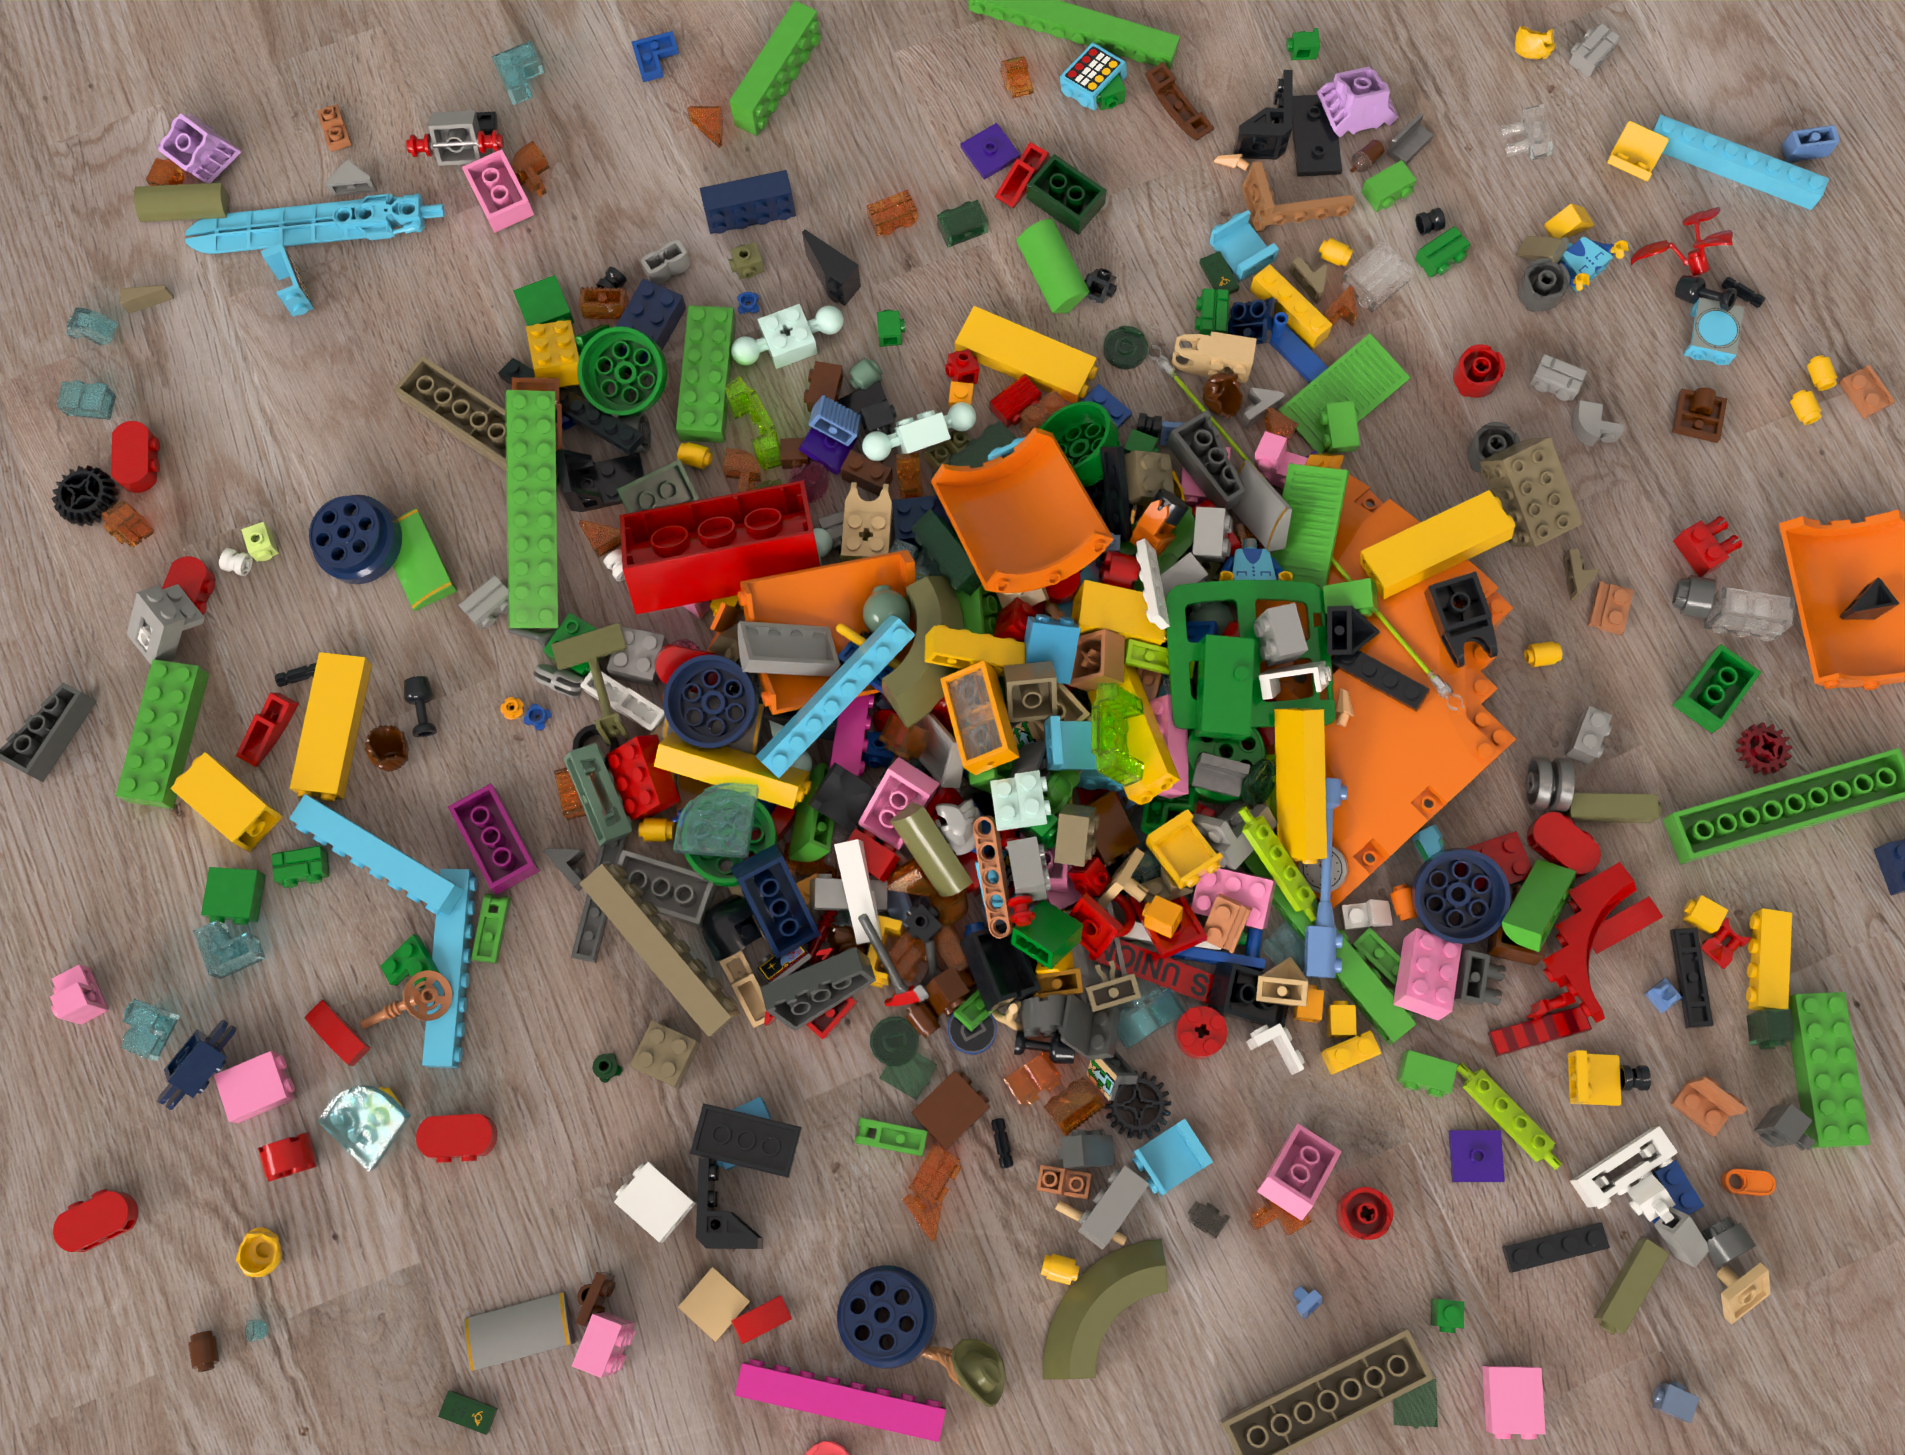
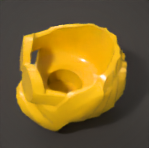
M1520 26L1516 33L1515 51L1524 58L1546 59L1556 48L1554 29L1541 33L1530 30L1525 26Z
M263 1227L254 1228L246 1233L236 1256V1262L246 1276L263 1277L277 1268L282 1260L279 1237Z

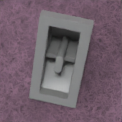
M346 160L326 181V185L333 197L377 192L371 177L349 160Z

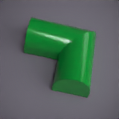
M1188 787L1189 794L1169 799L1157 795L1152 801L1146 803L1141 830L1149 835L1168 822L1169 812H1184L1188 809L1191 813H1195L1198 804L1196 787Z

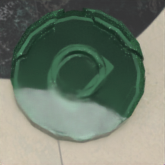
M1125 325L1111 330L1105 337L1103 346L1106 360L1114 367L1125 370L1136 368L1142 364L1148 350V342L1144 334L1135 327Z
M1260 759L1252 766L1243 784L1242 796L1245 803L1256 806V804H1263L1269 798L1275 787V783L1272 781L1273 777H1276V764L1273 761Z
M888 1017L881 1020L874 1027L870 1035V1047L873 1055L880 1063L899 1067L907 1064L915 1057L919 1048V1036L906 1019L902 1017Z

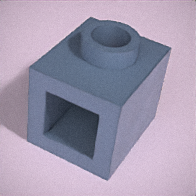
M1671 1380L1670 1384L1660 1383V1386L1655 1388L1652 1396L1654 1401L1652 1408L1678 1420L1691 1423L1699 1397L1686 1392V1386Z

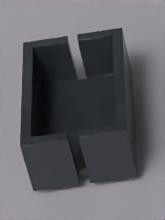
M1006 923L996 925V929L1000 933H1005L1007 925ZM989 928L971 932L960 942L987 1012L1007 1006L1009 1003L1021 1002L1031 998L1041 990L1027 954L1011 944L1012 933L1004 938H996L990 933Z

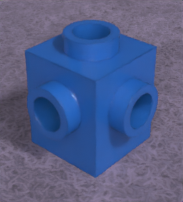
M878 731L868 732L866 739H868L867 751L862 753L861 761H865V764L873 768H889L893 760L896 737L888 736Z

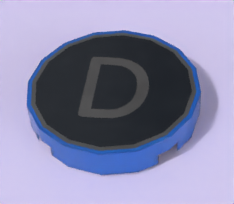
M954 1013L948 1022L950 1042L957 1050L965 1054L976 1055L985 1052L992 1046L996 1038L997 1026L992 1014L972 1032L954 1016Z

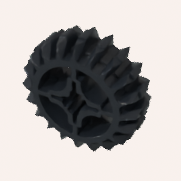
M78 465L77 471L69 469L70 474L67 476L62 474L63 480L61 482L55 481L58 488L52 490L56 496L51 498L55 503V510L59 512L64 520L66 519L71 524L83 527L86 523L92 526L94 520L101 523L102 516L109 518L107 512L115 510L112 504L118 502L115 495L119 494L115 488L116 484L100 468H93L87 465L84 469Z
M1145 1071L1142 1073L1141 1078L1137 1079L1136 1084H1119L1114 1101H1111V1104L1103 1105V1109H1111L1112 1111L1105 1116L1106 1119L1115 1118V1121L1110 1126L1114 1128L1119 1124L1121 1128L1118 1134L1120 1135L1123 1134L1125 1129L1129 1130L1127 1134L1129 1139L1132 1138L1133 1132H1137V1139L1141 1140L1143 1136L1142 1131H1145L1148 1138L1152 1137L1150 1128H1153L1157 1133L1160 1132L1161 1129L1157 1123L1159 1122L1161 1125L1167 1124V1121L1161 1116H1169L1171 1114L1169 1110L1164 1109V1106L1171 1105V1101H1163V1097L1168 1096L1169 1092L1164 1091L1160 1093L1159 1091L1164 1086V1083L1160 1082L1155 1086L1153 1083L1157 1077L1153 1075L1148 1081L1146 1080L1147 1072ZM1132 1085L1131 1099L1117 1102L1120 1091ZM1140 1085L1148 1088L1154 1094L1156 1100L1144 1098ZM1136 1094L1139 1103L1149 1104L1141 1107L1139 1113L1135 1107L1125 1106L1135 1101ZM1157 1108L1154 1119L1150 1123L1143 1125L1144 1111ZM1118 1110L1129 1111L1133 1115L1135 1125L1127 1123L1120 1116Z

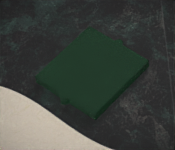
M899 1043L892 1057L887 1059L888 1064L879 1079L917 1101L924 1087L929 1085V1079L937 1064Z
M1436 1379L1393 1399L1394 1425L1413 1426L1414 1429H1418L1419 1426L1438 1427Z

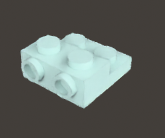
M1039 770L1016 773L1014 778L990 781L997 831L1047 824L1046 815H1051L1049 800H1044L1043 792L1047 791L1045 776L1040 777Z

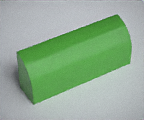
M1045 219L1031 225L1016 239L1052 313L1068 314L1090 291L1053 219Z
M822 762L810 771L809 781H812L809 794L804 796L802 803L798 802L789 851V859L794 861L812 862L821 859L830 852L834 820L808 804L828 773L829 766Z
M1537 859L1502 921V927L1506 935L1518 945L1539 952L1569 898L1568 891L1574 888L1576 871Z

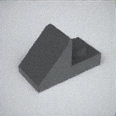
M547 848L543 852L568 881L580 891L582 886L579 883L584 875L576 866L571 867L582 859L585 853L579 849Z

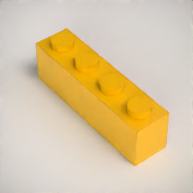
M1270 264L1253 277L1250 291L1259 300L1277 299L1274 314L1276 315L1279 312L1285 313L1288 316L1286 326L1311 350L1328 337L1333 324Z
M934 625L925 635L926 663L964 669L984 660L996 669L997 676L1004 677V665L1025 664V643L1018 642L1013 638L1002 639L991 634L981 635L971 633V631L966 629H950L945 625Z
M1762 908L1753 912L1749 921L1750 929H1752V938L1748 944V951L1751 953V963L1747 967V976L1750 977V984L1746 991V1000L1749 1002L1748 1009L1781 1013L1788 1011L1792 913Z

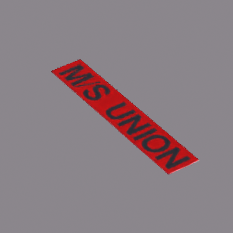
M1119 939L1128 974L1134 973L1138 978L1204 1003H1209L1214 979L1213 974L1171 958L1162 959L1158 953ZM1114 940L1100 958L1096 959L1091 953L1089 954L1088 959L1109 967L1108 961L1114 960L1115 969L1121 971Z

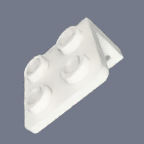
M1279 1023L1269 1029L1267 1025H1264L1250 1033L1252 1038L1246 1041L1250 1050L1273 1040L1292 1075L1304 1070L1302 1065L1305 1063L1299 1050H1294L1291 1045L1292 1037L1286 1027L1282 1028Z

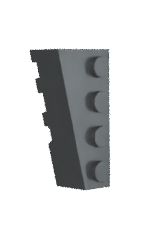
M1206 410L1172 430L1166 445L1205 496L1214 503L1216 508H1225L1228 511L1240 503L1245 489L1234 465H1231L1227 457L1228 452L1226 448L1221 444L1218 437L1219 432L1211 422V415Z
M62 683L41 704V709L35 715H30L24 721L26 724L17 733L13 732L6 739L8 742L0 749V760L44 782L97 701L77 689Z
M854 947L760 988L766 1011L796 1031L876 981L869 957Z

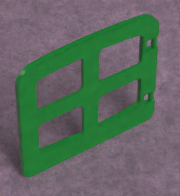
M1227 580L1177 585L1168 592L1165 602L1170 627L1166 628L1172 721L1176 728L1186 730L1195 729L1197 700L1191 695L1189 663L1199 661V643H1191L1187 640L1185 608L1187 605L1232 600L1237 604L1239 637L1255 639L1251 728L1275 727L1274 709L1284 708L1324 709V726L1334 722L1336 712L1335 700L1333 698V676L1326 687L1327 700H1320V692H1316L1313 673L1312 697L1265 702L1263 700L1259 675L1261 674L1260 663L1263 661L1260 655L1261 643L1259 637H1256L1253 627L1256 620V600L1289 601L1304 604L1307 613L1309 639L1306 640L1308 650L1298 659H1309L1311 663L1325 661L1326 667H1330L1332 675L1331 655H1327V615L1325 614L1324 593L1320 587L1313 583L1297 581ZM1313 614H1320L1321 626L1314 627Z

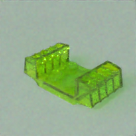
M738 376L725 385L733 417L738 419L749 414L753 425L757 424L760 436L751 439L756 460L764 470L782 466L776 428L756 390L749 388L743 379Z
M1098 683L1096 701L1092 705L1091 753L1096 756L1098 773L1127 787L1141 781L1144 773V763L1129 755L1127 746V733L1129 730L1127 718L1143 715V702L1141 698H1138L1116 683Z

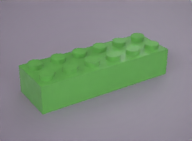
M794 0L729 100L734 126L755 136L759 134L761 129H765L768 118L772 113L776 112L782 96L787 95L793 79H797L800 68L804 63L808 62L811 51L820 43V22L818 21L816 10Z
M688 305L676 432L680 441L725 443L733 361L731 347L735 340L736 317L733 307Z
M152 660L115 796L129 803L174 809L177 794L170 788L174 785L176 778L184 772L209 674L201 667Z
M1845 992L1794 994L1789 996L1788 1011H1785L1800 1109L1813 1120L1804 1132V1134L1815 1141L1810 1149L1870 1145Z

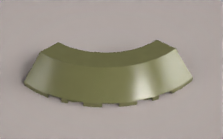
M926 576L906 587L905 599L910 606L916 626L915 639L902 663L890 674L882 678V692L907 729L921 721L944 698L940 679L957 672L959 669L925 662V635L934 625H945L950 629L956 630L964 629L963 614L959 600L946 576Z
M1162 1239L1143 1241L1113 1251L1089 1267L1074 1282L1061 1300L1049 1326L1043 1355V1379L1096 1378L1099 1348L1106 1331L1114 1319L1134 1302L1150 1295L1168 1292Z

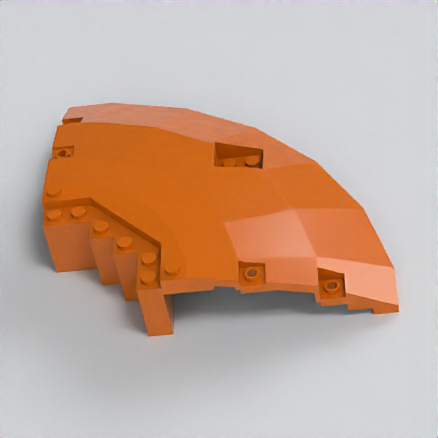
M1349 474L1333 558L1351 579L1355 581L1369 578L1360 564L1362 550L1421 522L1391 499L1383 503L1369 490L1370 486ZM1366 502H1371L1373 507H1368ZM1469 560L1384 600L1377 590L1379 611L1431 670V674L1427 675L1374 612H1372L1371 616L1365 617L1380 633L1360 648L1359 651L1430 689L1429 694L1417 712L1332 665L1333 698L1335 700L1336 717L1333 723L1324 726L1325 778L1341 779L1342 785L1347 786V799L1341 800V805L1333 809L1332 846L1337 847L1348 862L1346 881L1338 889L1331 892L1330 903H1332L1333 909L1516 740L1483 707L1484 703L1498 689L1483 674L1496 657L1490 658L1480 644L1472 641L1466 642L1464 644L1465 665L1457 668L1439 637L1424 595L1425 590L1430 585L1476 571L1492 614V623L1495 631L1512 611L1513 607L1497 592L1499 587ZM1331 563L1327 585L1348 582ZM1255 601L1256 619L1268 608L1295 603L1305 640L1309 639L1307 613L1304 604L1289 601ZM1456 602L1453 603L1454 606L1457 608L1462 607L1461 604H1456ZM1313 614L1314 627L1321 626L1320 614ZM1331 655V662L1336 655ZM1296 659L1292 662L1267 667L1266 661H1261L1260 672L1262 674L1267 669L1311 663L1309 659ZM1312 673L1304 674L1306 677L1304 683H1297L1293 676L1280 677L1281 692L1276 695L1277 701L1312 697ZM1433 674L1445 686L1447 684L1450 687L1452 694H1457L1462 698L1463 702L1457 697H1452L1450 691L1444 694L1449 697L1448 704L1453 708L1457 707L1458 712L1448 708L1447 699L1439 694V689L1430 678ZM1327 688L1320 692V700H1327ZM1340 688L1350 693L1354 717H1349L1346 727L1336 724L1340 715L1337 712ZM1241 741L1244 749L1251 750L1249 742ZM1275 745L1266 747L1267 755L1275 754ZM1265 787L1261 794L1253 800L1255 806L1257 804L1266 805ZM1425 800L1431 802V804H1432V807H1431V808L1425 807V805H1424V801H1425ZM1371 855L1373 862H1367L1365 856ZM1300 861L1294 862L1298 869ZM1313 891L1317 901L1320 902L1321 893Z

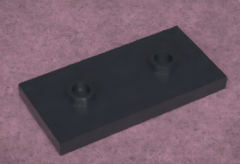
M1293 96L1292 133L1297 177L1341 174L1342 163L1339 138L1330 125L1319 96Z
M703 1103L690 1154L789 1178L802 1127Z

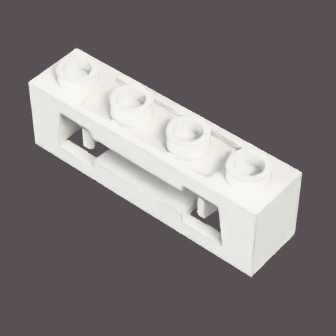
M1660 1126L1652 1127L1570 1180V1182L1588 1208L1597 1206L1600 1209L1611 1202V1196L1616 1193L1618 1195L1626 1193L1631 1189L1630 1184L1637 1179L1640 1182L1651 1175V1170L1655 1167L1663 1168L1673 1161L1671 1157L1678 1152ZM1647 1143V1146L1640 1149L1641 1146ZM1637 1153L1642 1158H1649L1653 1155L1651 1159L1637 1163L1610 1182L1605 1176H1598L1595 1180H1592L1598 1174L1610 1172ZM1608 1185V1187H1606L1605 1189H1603V1190L1600 1189V1188H1602L1603 1186Z

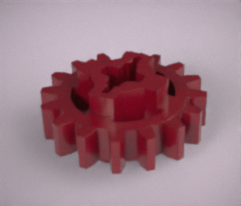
M1764 722L1758 726L1753 724L1741 733L1742 737L1737 740V743L1741 746L1736 749V752L1743 755L1739 758V761L1745 760L1747 762L1745 765L1746 769L1751 766L1754 767L1753 773L1755 774L1761 770L1763 775H1767L1770 772L1774 774L1780 768L1787 765L1786 761L1792 757L1787 753V751L1792 749V746L1785 743L1790 738L1781 736L1783 733L1782 729L1776 732L1774 724L1767 728Z

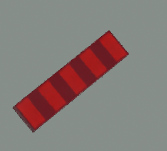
M1579 1006L1543 1016L1537 1020L1533 1019L1493 1030L1487 1034L1495 1055L1498 1057L1592 1030V1027Z

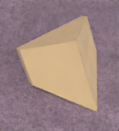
M1292 957L1258 976L1256 1001L1285 1006L1307 1007L1309 981Z

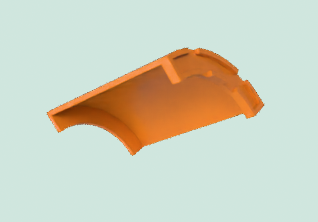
M1036 427L1032 429L1023 441L1014 447L1015 451L1005 458L1000 456L983 463L982 467L977 468L942 463L931 480L986 591L1020 593L1055 585L1090 564L1106 550L1114 539L1053 433Z
M1898 509L1865 517V522L1851 524L1849 519L1830 521L1828 525H1820L1819 520L1809 519L1804 516L1779 523L1814 682L1817 685L1824 686V689L1864 687V690H1873L1879 688L1880 685L1905 682V514ZM1878 577L1899 602V605L1875 620H1843L1839 617L1862 589Z
M908 550L741 581V591L738 592V600L740 606L744 608L745 621L829 627L838 655L851 640L837 632L836 626L842 623L858 634L862 630L867 632L868 628L863 620V607L866 600L873 594V589L880 585H888L893 591L900 593L905 598L906 587L916 582L915 561ZM911 612L907 627L916 635V626ZM915 636L894 657L896 660L902 663L913 645ZM757 673L763 690L764 706H769L772 715L801 709L831 678V676ZM868 684L857 697L879 693L880 691Z

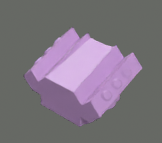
M1370 67L1337 73L1333 82L1326 83L1317 91L1330 125L1340 138L1347 131L1354 135L1360 130L1369 128L1377 130L1384 122L1390 126L1398 118L1389 97L1390 90L1388 89V84L1383 82L1378 73Z
M180 113L173 120L168 135L157 145L158 151L205 183H211L241 153V149L232 145L230 141L217 134L211 127L190 113L187 116Z

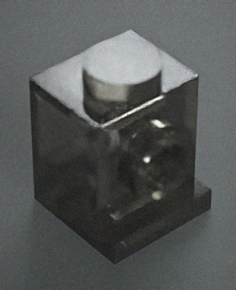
M1195 1201L1188 1211V1214L1191 1215L1188 1221L1212 1239L1217 1238L1230 1217L1227 1214L1219 1216L1220 1210L1208 1202L1204 1205Z

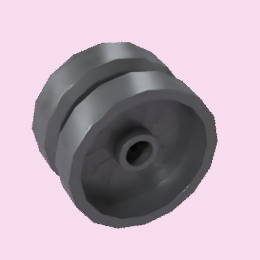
M1534 756L1530 760L1526 774V800L1528 807L1535 810H1544L1549 805L1553 811L1566 812L1572 803L1574 795L1575 773L1572 761L1568 758H1555L1550 762L1547 757Z

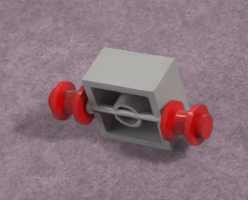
M476 110L433 112L428 124L430 134H425L423 139H417L416 135H410V139L406 141L407 151L414 158L418 157L419 153L425 152L428 157H432L434 150L438 166L470 164L483 158L487 149L493 148L497 152L504 148L503 135L499 134L498 130H493L492 135H485L483 131H480Z
M1020 828L999 831L1002 839L1001 846L1002 850L1009 852L1016 896L1007 901L1008 906L1014 909V914L1010 916V921L1016 923L1017 926H1026L1031 924V920L1035 919V913L1029 911L1028 905L1033 901L1048 899L1046 891L1051 890L1048 868H1042L1047 866L1043 844L1038 845L1037 836L1024 839L1017 838L1016 832Z

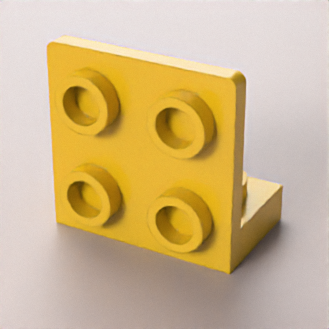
M1629 121L1606 162L1648 182L1652 175L1651 172L1669 139Z
M1583 1050L1568 1053L1570 1104L1620 1106L1619 1056L1587 1054V1051Z

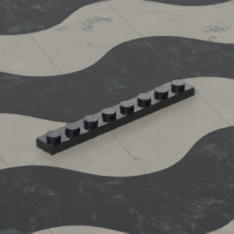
M514 358L498 372L500 378L511 385V377H535L532 368ZM559 387V402L562 404L563 416L629 455H632L646 440L643 433L614 416L597 409L590 402L568 389Z

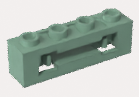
M594 743L569 751L563 759L599 847L626 838L632 832V822L623 810L622 797L619 793H616L613 785L614 779L611 772L606 769L602 750L598 749L597 744ZM591 772H593V775H594V777L592 778V779H593V782H594V784H595V787H596V789H597V791H598V794H599V796H600V799H601V801H602V803H603V806H604V808H605V811H606V813H607V814H605V817H604V818H603V816H602V812L604 811V810H603V807H602L601 802H600V800H599V797H598V795H597V793H596V790H595V788H594V785H593V783H592V780H591V778H590V776H589V775H591Z

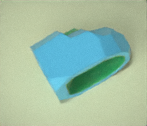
M1432 825L1412 837L1414 845L1424 861L1444 849L1443 835L1436 825Z

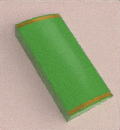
M415 508L398 517L397 519L402 531V545L393 567L413 610L417 611L457 592L418 509Z

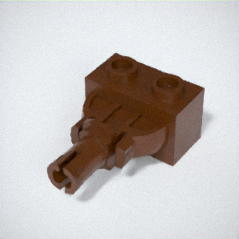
M1522 886L1513 887L1512 903ZM1502 924L1488 937L1487 955L1534 966L1545 957L1546 940L1539 952L1528 949L1512 941L1504 932Z
M952 966L934 977L925 989L929 993V998L925 999V1001L937 1018L943 1014L946 1017L953 1014L965 1002L964 997L969 992V989L974 986L978 989L970 967L967 968L964 974L959 976Z

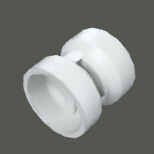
M226 548L219 560L221 570L227 572L233 570L237 575L246 576L250 572L253 558L250 554L244 552L237 553L236 550Z
M617 549L608 554L603 563L608 569L613 571L612 575L616 581L620 582L625 580L622 569V550Z

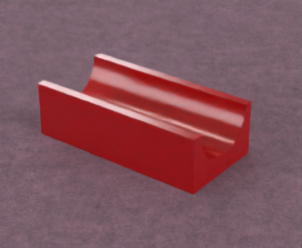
M804 480L620 515L622 569L635 614L736 596L741 591V581L821 566Z

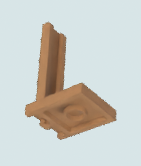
M1261 161L1252 163L1242 185L1245 201L1251 213L1250 218L1256 232H1263L1267 225L1280 226L1289 222L1301 223L1310 219L1322 220L1332 216L1343 217L1350 213L1355 204V199L1352 195L1274 205L1273 191L1269 189L1267 182L1268 174L1263 169Z

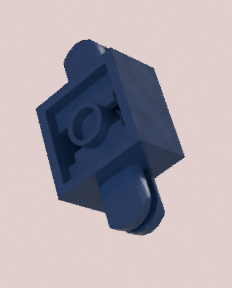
M221 1020L209 1036L197 1029L164 1068L169 1084L159 1095L157 1102L162 1105L167 1102L166 1108L172 1110L185 1094L192 1098L197 1093L201 1094L209 1084L208 1079L214 1072L218 1073L224 1067L226 1054L223 1047L235 1034L237 1028L233 1025L227 1028L228 1022Z

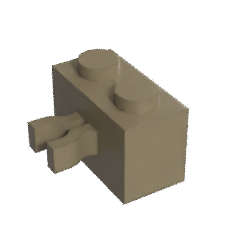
M1114 960L1108 961L1110 965V980H1108L1106 973L1102 972L1100 964L1095 965L1097 973L1102 977V982L1085 987L1092 1011H1099L1142 998L1135 974L1130 973L1115 977Z

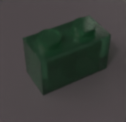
M977 199L972 202L967 201L954 209L942 211L937 215V227L947 248L988 233V220Z
M1766 1009L1747 1015L1750 1046H1759L1760 1050H1773L1776 1047H1785L1786 1042L1795 1040L1791 1009Z

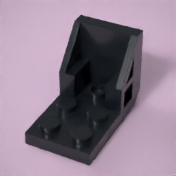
M1284 70L1282 78L1277 81V91L1274 92L1273 104L1277 105V108L1266 107L1239 126L1233 154H1242V158L1277 160L1286 152L1292 131L1293 70Z
M565 449L556 451V465L561 490L571 511L586 512L623 504L616 489L645 476L640 453L595 463L591 455Z
M699 1158L696 1217L697 1240L706 1249H763V1238L734 1212L714 1211V1207H718L719 1200L718 1191L714 1190L715 1181H719V1165H716L715 1160L710 1158ZM719 1220L721 1225L719 1229H716V1221Z

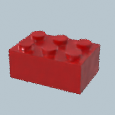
M657 734L636 736L606 754L619 794L622 797L626 814L630 817L631 821L652 818L681 801L671 772L654 767L660 743Z

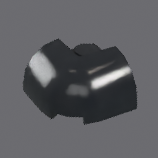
M734 894L706 912L707 915L703 922L702 934L715 961L725 959L746 948L745 946L762 937L752 917L753 913L749 905L739 895Z

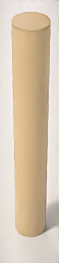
M1059 1200L1055 1208L1076 1221H1079L1084 1214ZM1116 1231L1111 1240L1123 1246L1127 1236Z

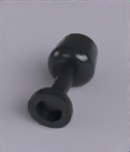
M1683 275L1676 285L1675 296L1690 304H1695L1699 297L1719 301L1721 309L1730 311L1737 298V289L1728 288L1723 293L1706 288V282L1703 278Z
M416 676L404 680V699L407 703L416 706L418 725L413 728L412 733L414 737H427L437 733L435 725L428 723L425 703L433 698V691L426 676Z
M1017 1030L1014 1055H1022L1025 1049L1049 1052V1058L1055 1064L1074 1063L1075 1050L1061 1041V1034H1055L1050 1043L1027 1039L1024 1037L1023 1031Z

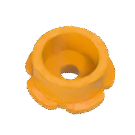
M508 697L501 704L500 710L505 718L517 719L523 714L524 704L519 698Z

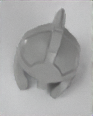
M973 799L965 800L959 806L948 803L937 804V814L945 818L946 823L941 825L939 819L935 820V823L945 840L949 842L948 844L951 849L956 852V855H963L973 850L976 846L973 824L977 818L981 817L978 808L974 806Z

